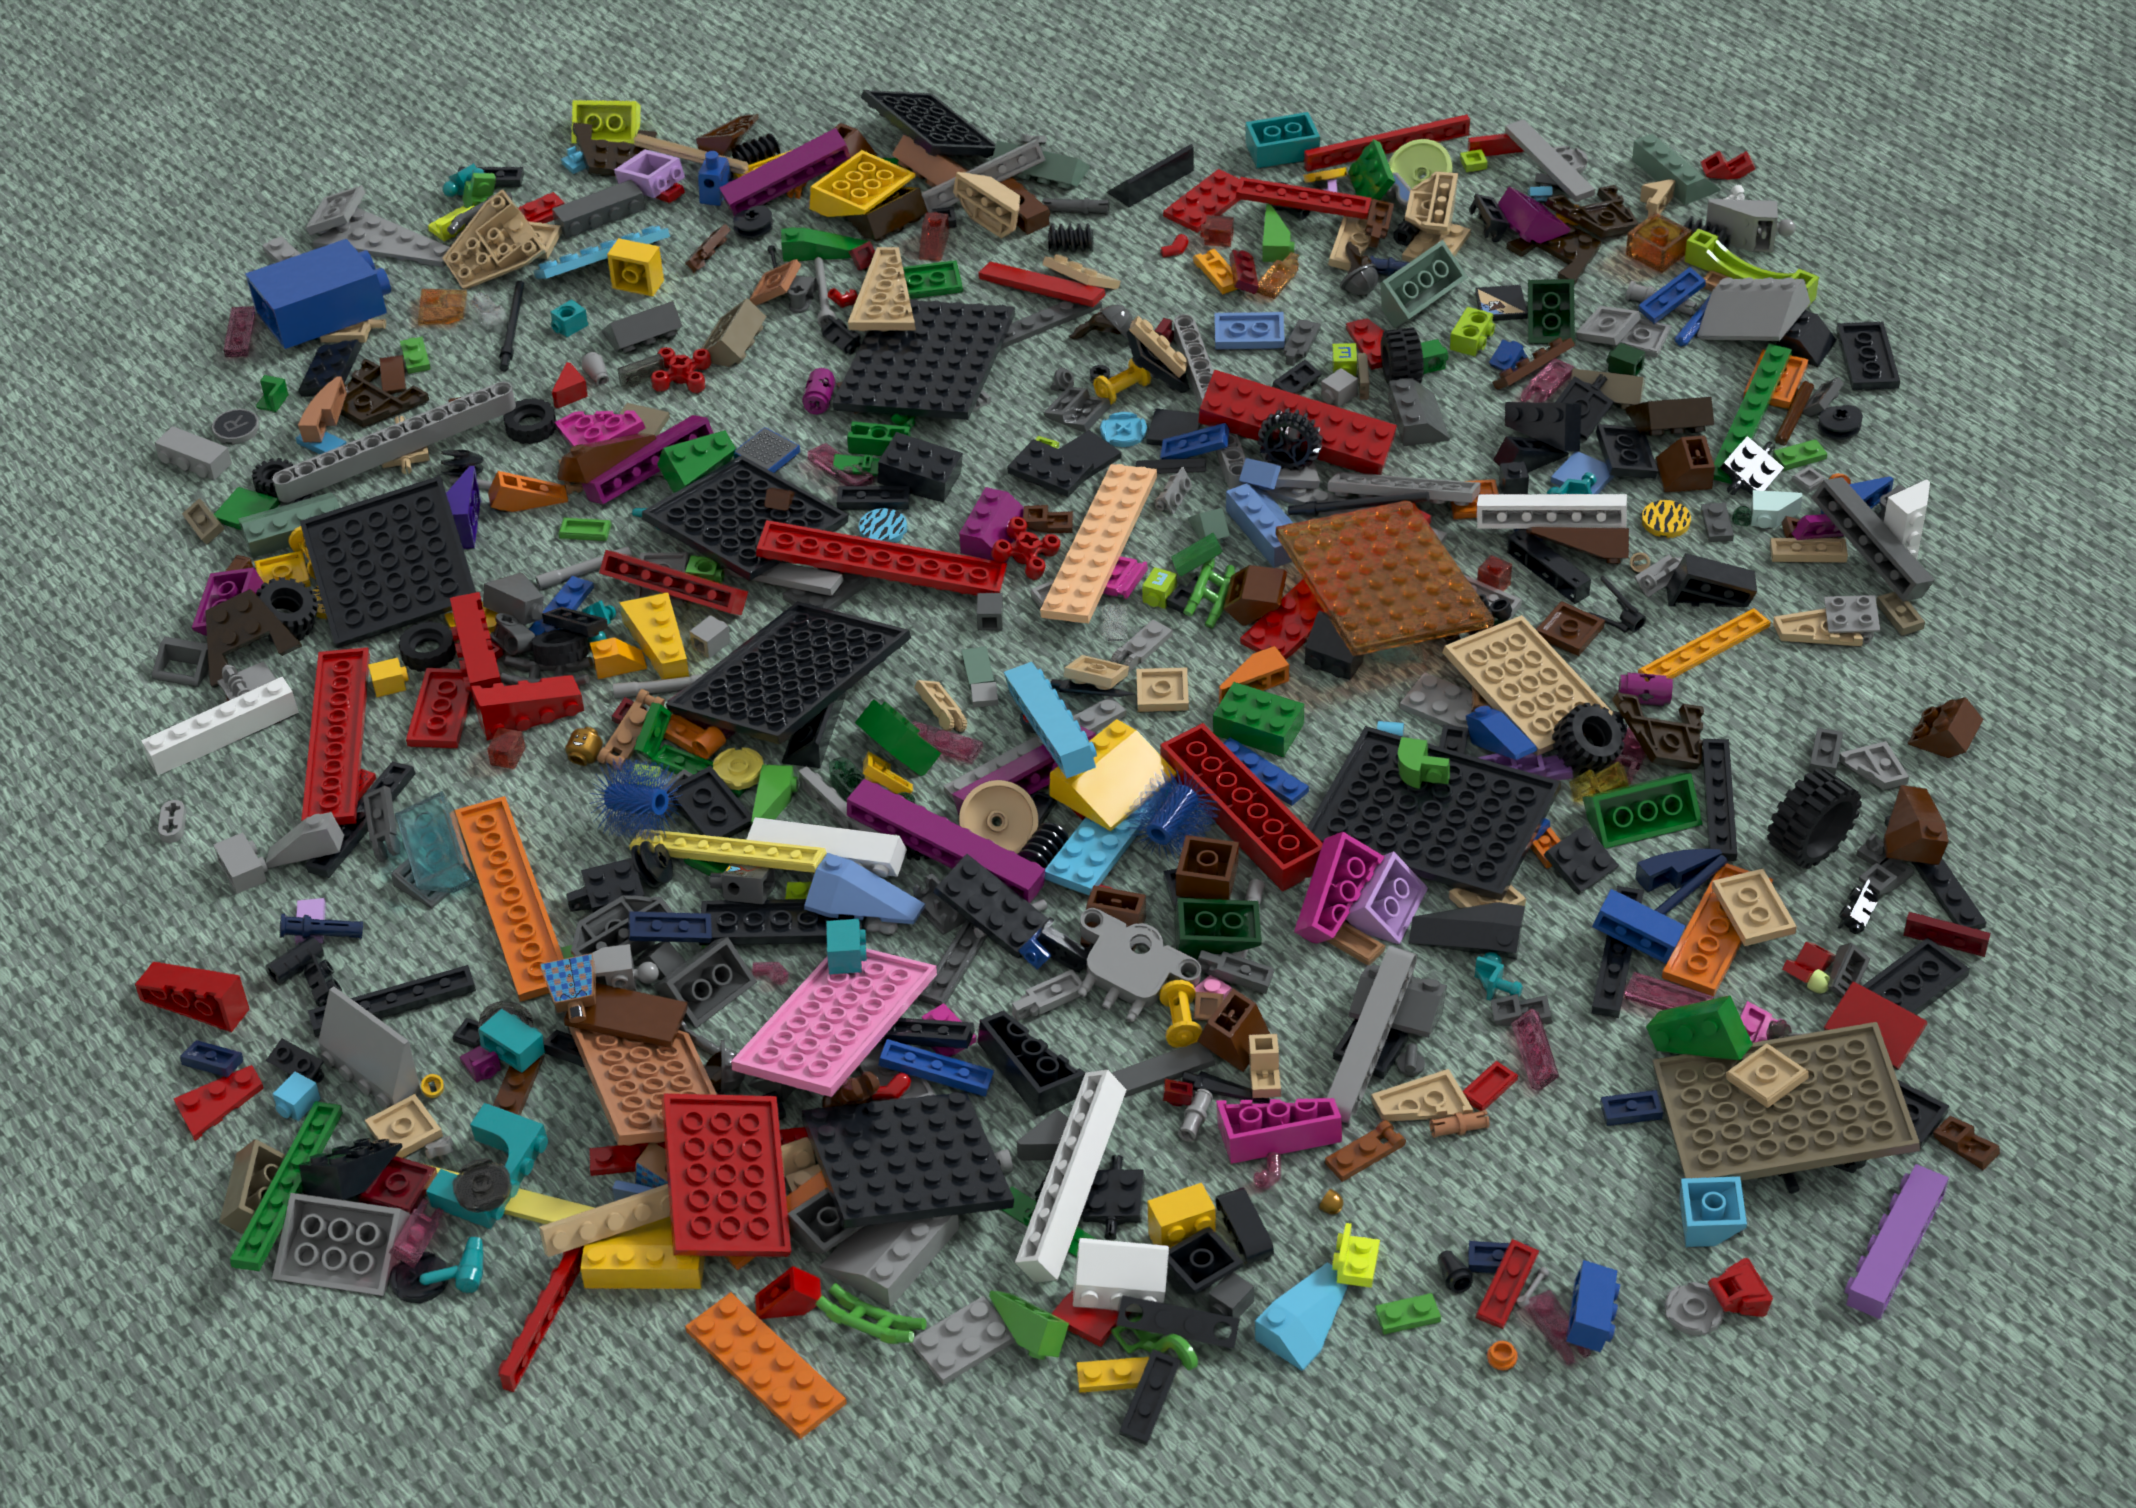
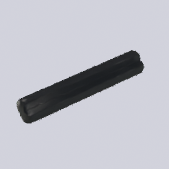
M1205 458L1136 461V467L1157 469V474L1178 473L1181 467H1184L1186 473L1205 472L1206 460Z

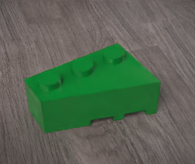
M1731 995L1659 1011L1646 1026L1656 1050L1660 1052L1741 1060L1753 1045Z

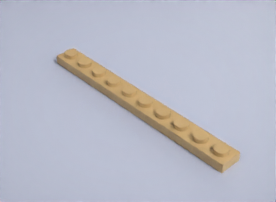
M805 1137L781 1146L784 1177L785 1175L816 1165L809 1138ZM668 1184L540 1226L539 1230L544 1253L551 1257L669 1217Z

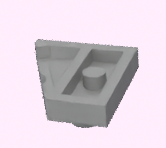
M1886 741L1841 752L1839 755L1840 763L1883 790L1908 784V774Z

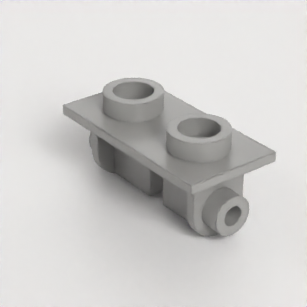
M1181 467L1178 474L1169 477V481L1163 489L1164 492H1161L1159 497L1155 499V508L1157 510L1169 509L1170 513L1174 515L1179 505H1181L1182 500L1192 486L1184 467Z
M1669 554L1634 576L1646 597L1651 596L1668 584L1682 560L1681 557L1672 558Z

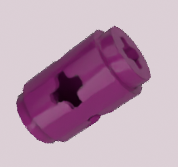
M817 368L809 374L802 403L805 410L811 414H822L829 408L836 383L834 375L830 370Z
M1627 672L1626 675H1620L1618 693L1636 695L1637 697L1639 694L1653 695L1654 697L1649 698L1648 701H1643L1641 697H1638L1639 703L1644 705L1664 706V704L1671 703L1673 679L1667 678L1666 675Z

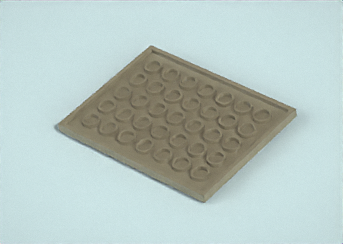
M1877 1022L1754 1042L1741 1060L1687 1054L1653 1059L1654 1072L1684 1178L1740 1177L1741 1181L1920 1151V1142ZM1766 1043L1806 1069L1809 1076L1807 1080L1769 1108L1726 1080L1727 1071Z

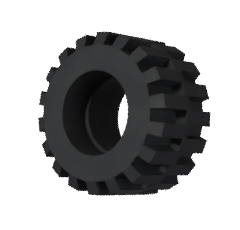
M1413 327L1383 332L1381 338V362L1388 386L1389 381L1413 378L1420 384L1422 382L1424 373L1423 353L1420 338Z
M285 577L277 581L271 579L269 584L263 583L261 589L258 588L256 595L289 629L295 638L299 641L303 640L305 634L309 635L314 626L318 608L316 595H312L313 591L311 588H305L303 582L297 583L295 582L296 579L292 578L285 580ZM277 609H286L293 613H283ZM271 634L268 635V636H265V637H268V638H269L268 641L274 643Z
M1590 703L1580 704L1555 725L1553 729L1555 732L1552 734V740L1555 741L1553 748L1558 751L1557 757L1559 760L1561 758L1564 760V765L1567 768L1571 766L1572 771L1576 773L1581 771L1583 775H1588L1589 773L1596 774L1622 753L1621 750L1625 744L1622 741L1625 739L1624 733L1621 732L1623 727L1621 723H1617L1615 720L1617 717L1614 714L1608 713L1609 709L1605 707L1601 709L1600 705L1596 703L1592 706ZM1583 733L1587 734L1591 738L1594 745H1592L1586 740Z

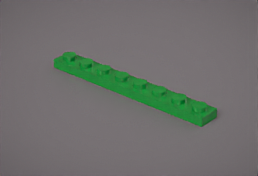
M1768 344L1714 462L1713 480L1728 484L1733 482L1729 475L1720 467L1747 436L1753 441L1791 357L1792 349Z
M314 1102L230 1258L231 1268L260 1271L283 1228L290 1193L301 1194L303 1190L299 1165L310 1161V1156L322 1154L343 1114L342 1105Z

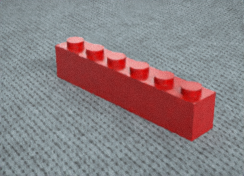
M605 550L599 574L737 615H742L748 591L610 550Z

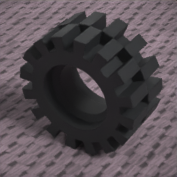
M271 458L268 463L264 460L261 462L262 466L259 464L255 466L256 469L252 471V479L256 492L276 498L277 493L273 480L269 479L273 478L275 473L293 466L286 459L282 462L281 458H277V461Z

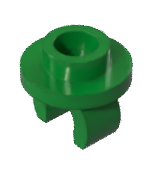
M896 413L891 417V420L898 426H906L911 429L916 422L914 420L916 416H905Z

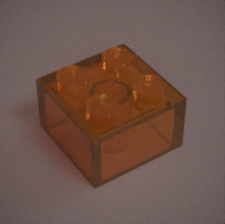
M1655 212L1628 233L1626 255L1663 273L1685 256L1687 239L1691 236L1692 230Z

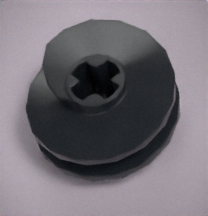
M754 206L737 213L733 218L734 232L740 237L750 239L769 233L773 229L771 210L766 206Z
M1851 405L1828 407L1820 412L1818 429L1823 435L1832 439L1843 440L1852 438L1861 429L1862 412L1856 406Z
M469 450L441 451L442 455L454 457V459L441 460L443 465L454 466L452 469H442V474L461 476L469 466H475L476 474L483 471L481 463L484 461V457Z
M643 841L640 846L635 845L632 847L631 857L640 877L653 888L660 887L662 884L669 883L672 880L673 864L671 856L663 844L659 843L654 847L649 841Z

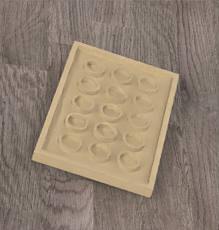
M1522 615L1444 646L1442 653L1495 710L1501 711L1536 745L1537 751L1533 752L1536 756L1554 749L1553 744L1555 741L1552 740V734L1555 732L1553 730L1555 725L1576 706L1583 705L1584 703H1590L1592 706L1596 703L1600 705L1601 709L1604 707L1609 709Z

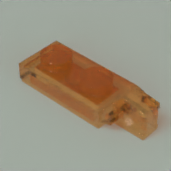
M1290 252L1284 261L1276 260L1258 281L1259 288L1256 293L1275 299L1296 275L1299 255Z

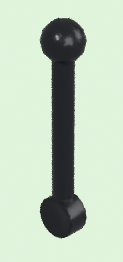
M770 245L767 251L771 254L773 269L778 267L775 257L776 247Z

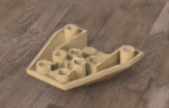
M502 189L483 204L442 258L461 287L467 289L524 267L542 255L546 250L527 219Z

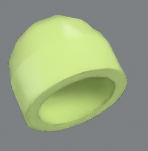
M1817 969L1810 977L1807 988L1815 993H1825L1829 990L1830 977Z

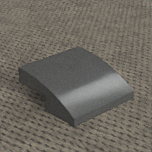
M1069 386L1045 410L1044 415L1050 420L1081 432H1087L1111 405L1109 398L1090 396L1087 388Z

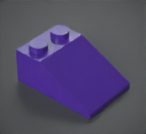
M469 466L446 492L463 549H475L481 505L475 466Z

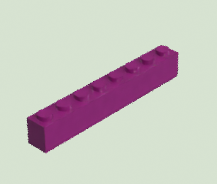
M863 779L847 798L848 817L882 834L900 836L904 845L952 869L968 854L1029 903L1032 902L1044 886L1045 868L1036 862H1031L1017 855L1014 851L1007 850L993 841L949 821L945 817H940L928 811L925 807L916 805L906 800L903 796L882 788L877 783Z

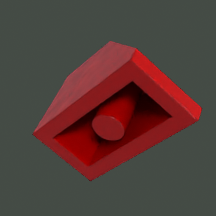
M792 1266L755 1294L756 1316L759 1319H770L807 1314L817 1307L815 1303L822 1296L820 1278Z

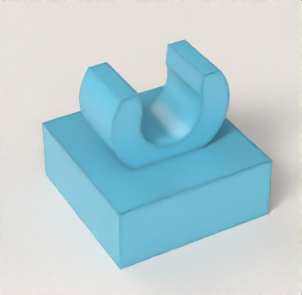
M575 146L567 149L568 156L561 159L562 165L573 174L586 169L582 152L576 151Z

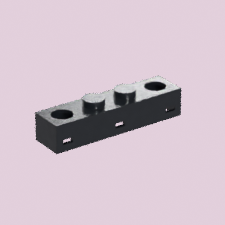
M1519 529L1508 536L1507 553L1572 603L1577 604L1590 596L1591 579L1574 567L1568 560L1554 552L1552 548L1546 546L1533 535L1527 534L1525 529ZM1543 573H1546L1549 577L1546 578V577H1545L1544 575H1542V574H1543Z
M1120 1295L1115 1325L1163 1335L1176 1334L1183 1339L1234 1349L1240 1319ZM1131 1304H1137L1142 1308L1143 1316L1137 1322H1131L1125 1316V1310ZM1226 1322L1231 1327V1334L1227 1339L1220 1340L1215 1337L1213 1330L1217 1323Z

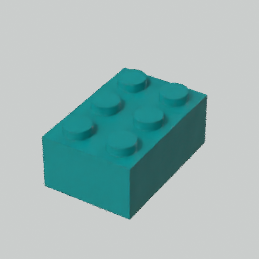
M1309 112L1245 122V144L1256 168L1304 161L1305 150L1320 147V135Z

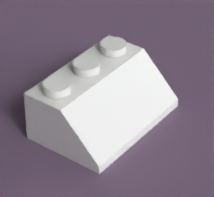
M1924 480L1888 497L1884 524L1916 559L1918 557L1930 487L1928 480Z
M1080 1238L1073 1280V1307L1118 1310L1120 1295L1164 1303L1168 1246ZM1131 1304L1125 1310L1143 1313L1142 1308L1137 1304Z

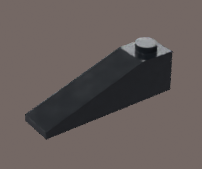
M1495 902L1413 916L1409 943L1484 955L1488 952H1495L1500 957L1517 959L1525 906Z

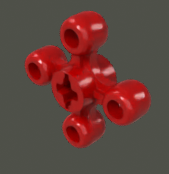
M669 347L661 348L658 351V364L660 367L669 370L667 372L658 370L651 375V384L655 391H666L672 381L677 384L687 383L688 390L692 393H700L705 389L704 375L693 371L695 369L706 370L711 366V355L708 350L697 349L694 351L693 358L691 359L686 355H675L674 350Z
M1013 517L1009 520L1006 531L1010 538L1015 539V542L1010 544L1004 539L997 540L993 544L991 556L997 562H1005L1010 556H1013L1014 560L1018 563L1026 564L1025 574L1029 579H1040L1044 574L1046 565L1041 558L1037 557V554L1042 553L1048 557L1056 555L1061 545L1060 539L1054 534H1048L1042 540H1039L1035 534L1026 532L1027 522L1025 519Z

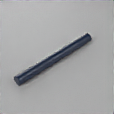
M1723 855L1718 856L1657 907L1655 911L1663 915L1669 913L1728 863L1727 859Z

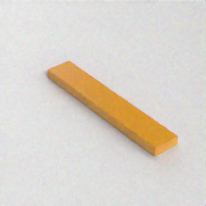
M1753 608L1638 669V673L1666 675L1667 678L1673 679L1769 628L1771 622Z

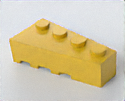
M663 593L619 602L623 624L629 629L634 640L638 642L643 653L649 658L661 679L689 677L687 658L669 594Z

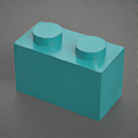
M859 919L826 921L829 975L862 972V961H867L865 929L860 930Z
M503 1009L499 1010L478 1028L481 1047L490 1053L495 1051L499 1059L521 1073L545 1053L542 1033L537 1028H531L522 1022L518 1016L511 1015Z

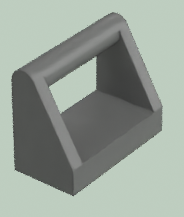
M165 636L159 646L152 671V679L199 687L209 671L208 645L206 643ZM169 660L197 665L194 676L163 670Z

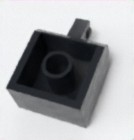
M632 858L581 870L584 887L566 894L570 912L591 910V913L596 912L621 896L645 897Z

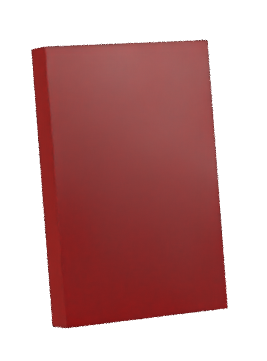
M1853 981L1825 1024L1824 1029L1831 1030L1877 1022L1892 1066L1899 1069L1928 1023L1925 1019Z

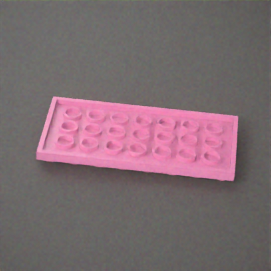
M866 948L867 961H862V972L829 975L827 956L731 1061L732 1070L832 1097L937 975L936 966Z

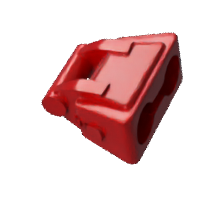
M1743 1258L1728 1267L1718 1278L1710 1279L1707 1283L1724 1312L1729 1311L1742 1315L1764 1317L1767 1315L1773 1300L1771 1293L1748 1258Z

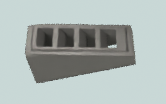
M410 859L404 861L391 873L394 887L431 909L450 894V890ZM434 889L437 890V891L434 892L430 897L427 896V895L430 894Z
M1853 943L1840 945L1835 955L1828 988L1842 999L1853 981L1857 984L1860 983L1870 958ZM1838 984H1841L1845 988V991L1840 986H1838Z

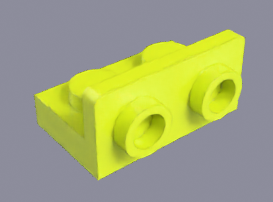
M473 205L469 208L462 206L455 209L453 212L428 224V230L444 242L454 238L466 227L463 224L455 234H450L447 228L452 223V220L458 214L464 213L475 206Z
M1346 1223L1344 1234L1338 1233L1336 1251H1340V1253L1334 1252L1332 1270L1337 1271V1283L1372 1288L1380 1240L1351 1236L1352 1224Z

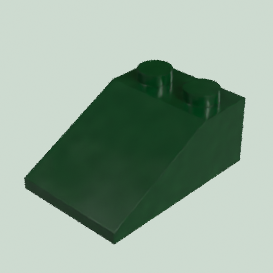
M1574 279L1528 280V344H1548L1559 337L1562 340L1572 338L1575 344Z
M1177 898L1174 917L1176 950L1198 960L1201 950L1212 954H1222L1223 951L1232 954L1261 946L1262 938L1258 901Z

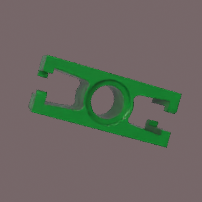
M852 421L851 432H848L847 435L848 453L882 456L896 432L911 437L910 427Z

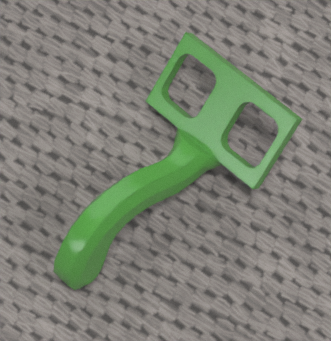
M1143 1314L1129 1321L1137 1322L1142 1318ZM1118 1326L1111 1331L1128 1354L1138 1349H1144L1148 1352H1152L1154 1349L1164 1353L1172 1348L1188 1371L1196 1368L1198 1365L1197 1356L1190 1344L1176 1334H1169L1161 1338L1164 1336L1163 1334H1153L1148 1331ZM1126 1329H1131L1140 1341L1130 1346L1126 1344L1119 1333Z

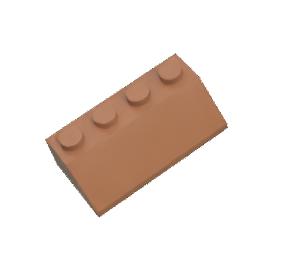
M905 135L902 136L892 154L899 159L898 164L908 170L912 168L915 176L920 179L925 177L927 179L925 183L932 187L956 177L957 172L965 173L969 171L945 154H938V156L927 154L924 148L916 145L914 140Z

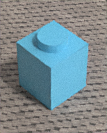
M294 1072L273 1093L276 1111L284 1118L291 1117L297 1121L312 1108L315 1101L318 1102L321 1099L316 1082L297 1072Z

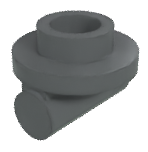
M1066 368L1057 369L1054 374L1055 380L1050 389L1054 391L1062 389L1065 391L1069 386L1073 387L1074 378L1072 373Z
M1408 1044L1406 1052L1397 1059V1069L1406 1076L1419 1075L1425 1068V1060L1417 1053L1418 1047L1415 1044Z

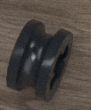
M1104 365L1093 366L1090 369V382L1093 384L1094 379L1099 375L1110 379V369Z

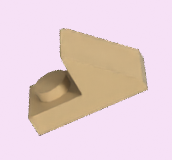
M1670 179L1642 185L1640 201L1647 203L1648 219L1656 221L1674 197L1675 180Z

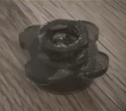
M1772 1020L1769 1023L1766 1037L1767 1040L1788 1037V1034H1792V1030L1785 1020H1780L1779 1022Z

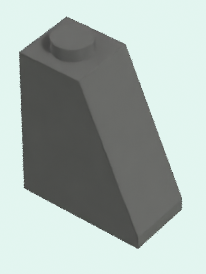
M523 573L484 583L483 607L496 613L510 614L523 625L542 620L544 596Z

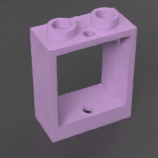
M643 150L614 169L618 184L632 180L643 192V195L652 198L657 197L661 192L673 186L674 183L685 178L679 158L649 150Z

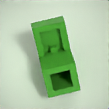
M473 173L471 181H465L462 197L465 208L473 205L476 206L493 195L496 182L495 174Z
M1401 737L1398 748V767L1401 779L1411 787L1419 789L1422 781L1448 784L1450 778L1449 759L1428 756L1427 740Z

